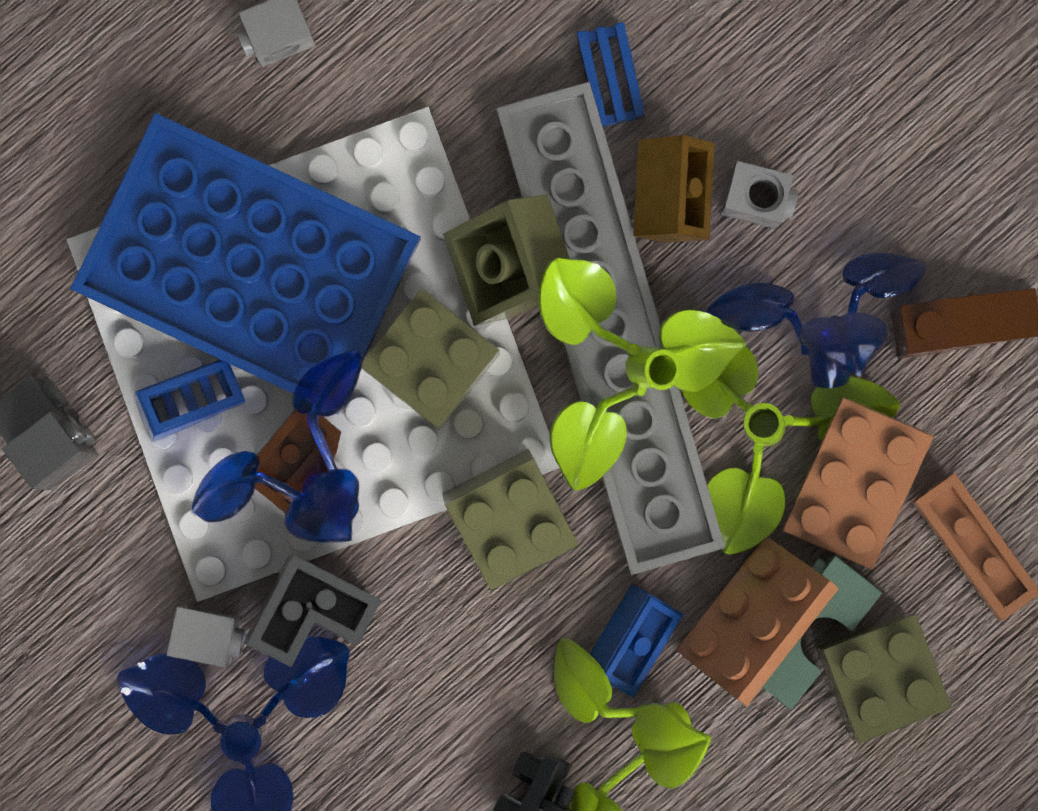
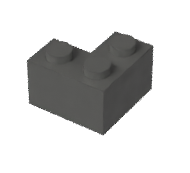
M29 376L0 398V434L7 442V445L1 449L31 489L53 491L99 456L92 447V444L97 439L80 418L74 420L67 414L62 407L67 403V399L52 380L48 379L44 383L40 378Z
M294 554L289 555L243 644L286 666L292 667L313 624L352 644L359 645L382 600Z

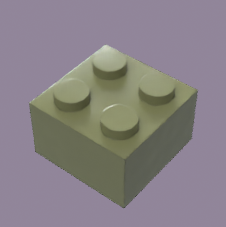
M548 194L507 200L443 234L474 326L514 318L538 307L539 285L548 263L554 258L570 259Z
M421 288L359 366L435 428L440 430L498 358L500 351Z
M529 448L442 493L444 504L490 591L579 545Z
M905 612L815 647L849 736L859 744L952 709L916 614Z

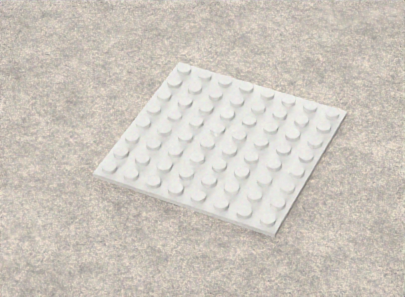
M429 107L268 166L421 237L420 243L367 355L421 288L499 349L500 355L440 430L367 374L361 367L337 415L231 365L246 401L244 404L177 433L151 442L134 401L135 391L219 359L88 298L197 602L280 572L289 555L294 554L305 561H310L443 512L447 508L444 504L442 493L528 448L542 475L559 469L551 451L550 433L508 320L473 325L443 236L444 233L469 221L470 218ZM100 227L66 239L78 271ZM217 375L208 377L217 400L225 399L226 397ZM198 382L191 384L190 387L199 408L206 406L207 404ZM180 391L171 393L180 415L188 413ZM161 398L154 400L153 404L161 423L169 420ZM302 399L341 431L337 453L332 465V474L319 520V528L314 536L239 475Z

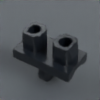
M522 752L513 768L512 775L531 786L523 801L508 793H503L499 797L493 811H574L568 808L576 791L563 785L572 764L557 757L547 755L542 757Z

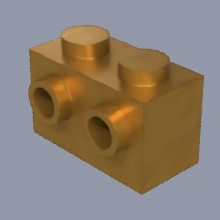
M686 135L641 139L638 141L634 237L664 243L710 240L715 143Z

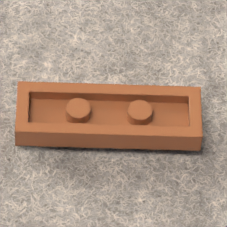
M951 473L912 501L998 621L1005 620L1038 596L1036 584L955 473Z

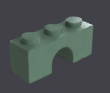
M829 555L825 561L818 557L810 567L829 579L839 589L816 619L828 617L843 629L853 632L881 596L882 592L838 557ZM801 638L762 687L790 710L793 709L821 673V670L803 654Z

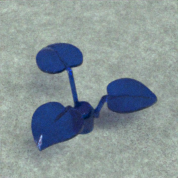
M871 253L853 259L843 270L844 282L855 286L851 293L847 314L840 317L832 315L830 318L812 319L803 326L796 311L789 308L794 303L793 292L782 286L770 283H752L734 288L718 297L708 307L706 313L719 318L721 323L728 327L749 332L773 328L780 324L784 318L789 320L800 341L801 354L809 355L812 383L821 388H837L845 385L850 380V372L860 377L871 358L887 340L888 328L883 320L870 314L857 312L860 298L866 292L876 298L883 299L907 292L923 278L926 273V264L906 256L891 253Z
M360 350L358 352L349 351L319 362L303 375L293 394V408L299 414H308L306 417L307 424L329 472H317L311 475L305 481L302 488L303 493L266 473L257 472L260 459L254 452L242 451L233 453L217 462L204 476L196 490L191 513L209 523L230 519L238 514L250 501L255 490V484L263 483L294 499L288 506L284 518V525L293 536L311 542L334 543L352 541V520L359 510V481L352 471L337 468L319 428L318 419L319 416L328 417L336 414L351 397L363 365V354Z
M312 636L306 638L292 667L269 657L264 667V679L277 693L255 718L239 714L231 717L226 723L221 722L205 704L198 702L204 694L206 679L200 666L195 661L167 656V652L160 653L121 670L117 679L125 703L145 726L161 734H180L185 732L192 724L194 710L198 711L213 726L214 731L221 734L220 744L223 753L229 759L241 762L245 766V770L239 768L230 769L218 778L211 793L212 811H291L293 788L290 778L283 768L277 764L267 763L254 769L252 758L256 756L261 747V726L266 723L267 718L283 699L287 709L298 717L317 718L331 711L341 699L345 689L350 650L347 645L339 641Z

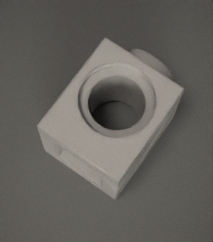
M268 0L239 12L244 27L237 29L236 32L247 57L256 54L262 67L315 46L297 0Z
M737 161L732 168L721 215L777 229L782 223L783 217L792 218L796 206L798 191L791 189L794 175ZM756 185H763L769 188L774 196L773 205L768 208L755 206L749 197L750 188Z
M185 605L177 607L167 656L220 667L231 665L233 657H241L244 647L243 642L246 637V629L239 628L241 617Z

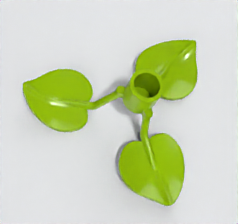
M554 258L548 263L539 285V310L547 330L559 341L570 345L582 343L592 330L597 336L627 351L629 356L626 360V373L633 383L632 387L602 399L598 403L597 408L588 402L577 401L566 406L555 417L550 430V446L553 457L569 487L579 491L592 485L614 465L623 451L627 437L626 422L619 414L606 411L608 407L635 395L643 396L647 388L667 390L675 386L682 391L688 392L705 389L722 374L732 358L744 348L746 342L731 326L721 319L702 311L690 309L673 313L661 324L659 340L663 349L648 346L639 347L638 344L630 343L604 329L599 324L608 319L615 309L616 287L611 276L602 267L590 261Z
M746 346L732 358L722 374L711 385L700 391H682L685 399L696 412L713 419L725 416L735 403L746 413L743 421L744 429L749 439L755 443L750 475L742 469L729 468L715 475L707 484L725 548L721 549L722 552L730 555L749 550L760 544L779 525L785 511L786 499L783 487L774 479L759 478L764 446H772L779 442L785 433L786 426L819 425L818 435L820 441H822L841 396H845L893 418L900 409L898 399L889 391L873 382L844 376L829 379L821 383L813 391L811 405L817 415L815 417L783 416L777 407L769 403H758L752 406L742 396L749 394L755 388L759 373L754 354Z
M568 638L560 639L555 654L554 683L557 695L564 708L575 719L583 723L594 721L598 713L605 718L636 717L635 723L632 726V736L641 751L640 754L604 782L598 791L587 782L578 784L574 788L576 792L569 804V808L574 811H622L615 801L608 798V794L614 786L643 762L650 777L660 786L675 788L685 783L701 764L712 737L692 727L687 711L677 702H669L664 705L657 703L643 704L636 708L609 707L607 703L612 697V687L605 671L578 644Z

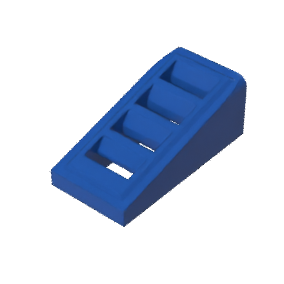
M220 359L137 390L134 394L135 404L151 442L177 433L246 402L231 365ZM215 374L226 397L219 401L208 377ZM198 382L207 404L199 408L190 387L191 384ZM178 390L188 410V413L180 415L171 394ZM161 398L169 420L162 423L153 404V401Z

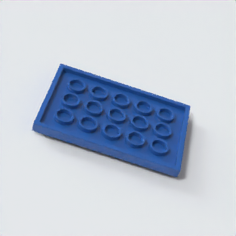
M155 113L70 289L338 415L359 372V365L367 355L420 243L421 237Z

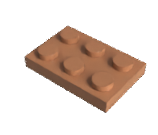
M841 396L783 524V531L873 570L934 436L845 396Z
M767 537L752 552L676 651L747 707L839 588L825 576Z

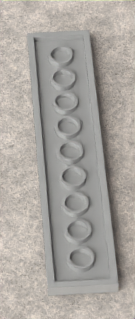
M590 82L496 108L521 198L548 194L569 258L572 260L590 261L599 265L614 281L616 287L615 309L608 319L599 324L604 329L630 343L638 344L639 347L648 346L663 349L659 340L660 322L637 243L633 236L632 226ZM592 330L588 337L578 345H570L563 342L580 401L588 402L597 408L598 403L602 399L633 386L626 373V360L629 356L627 351L597 336ZM675 386L667 390L647 388L643 396L635 395L608 407L606 411L617 413L623 417L627 429L626 443L623 451L614 465L602 476L630 575L724 549L725 545L679 389Z

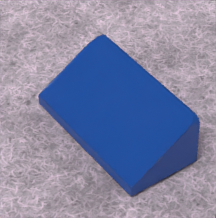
M631 585L590 653L605 671L610 685L634 698L683 614L636 585Z

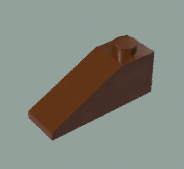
M1035 288L900 306L891 311L899 359L1038 337V302Z

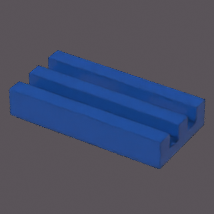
M624 22L614 24L613 27L605 28V26L598 27L590 32L586 30L577 32L586 80L590 82L602 127L643 119L645 112ZM611 38H616L632 106V110L624 111L608 41ZM598 42L614 110V114L605 115L589 43Z

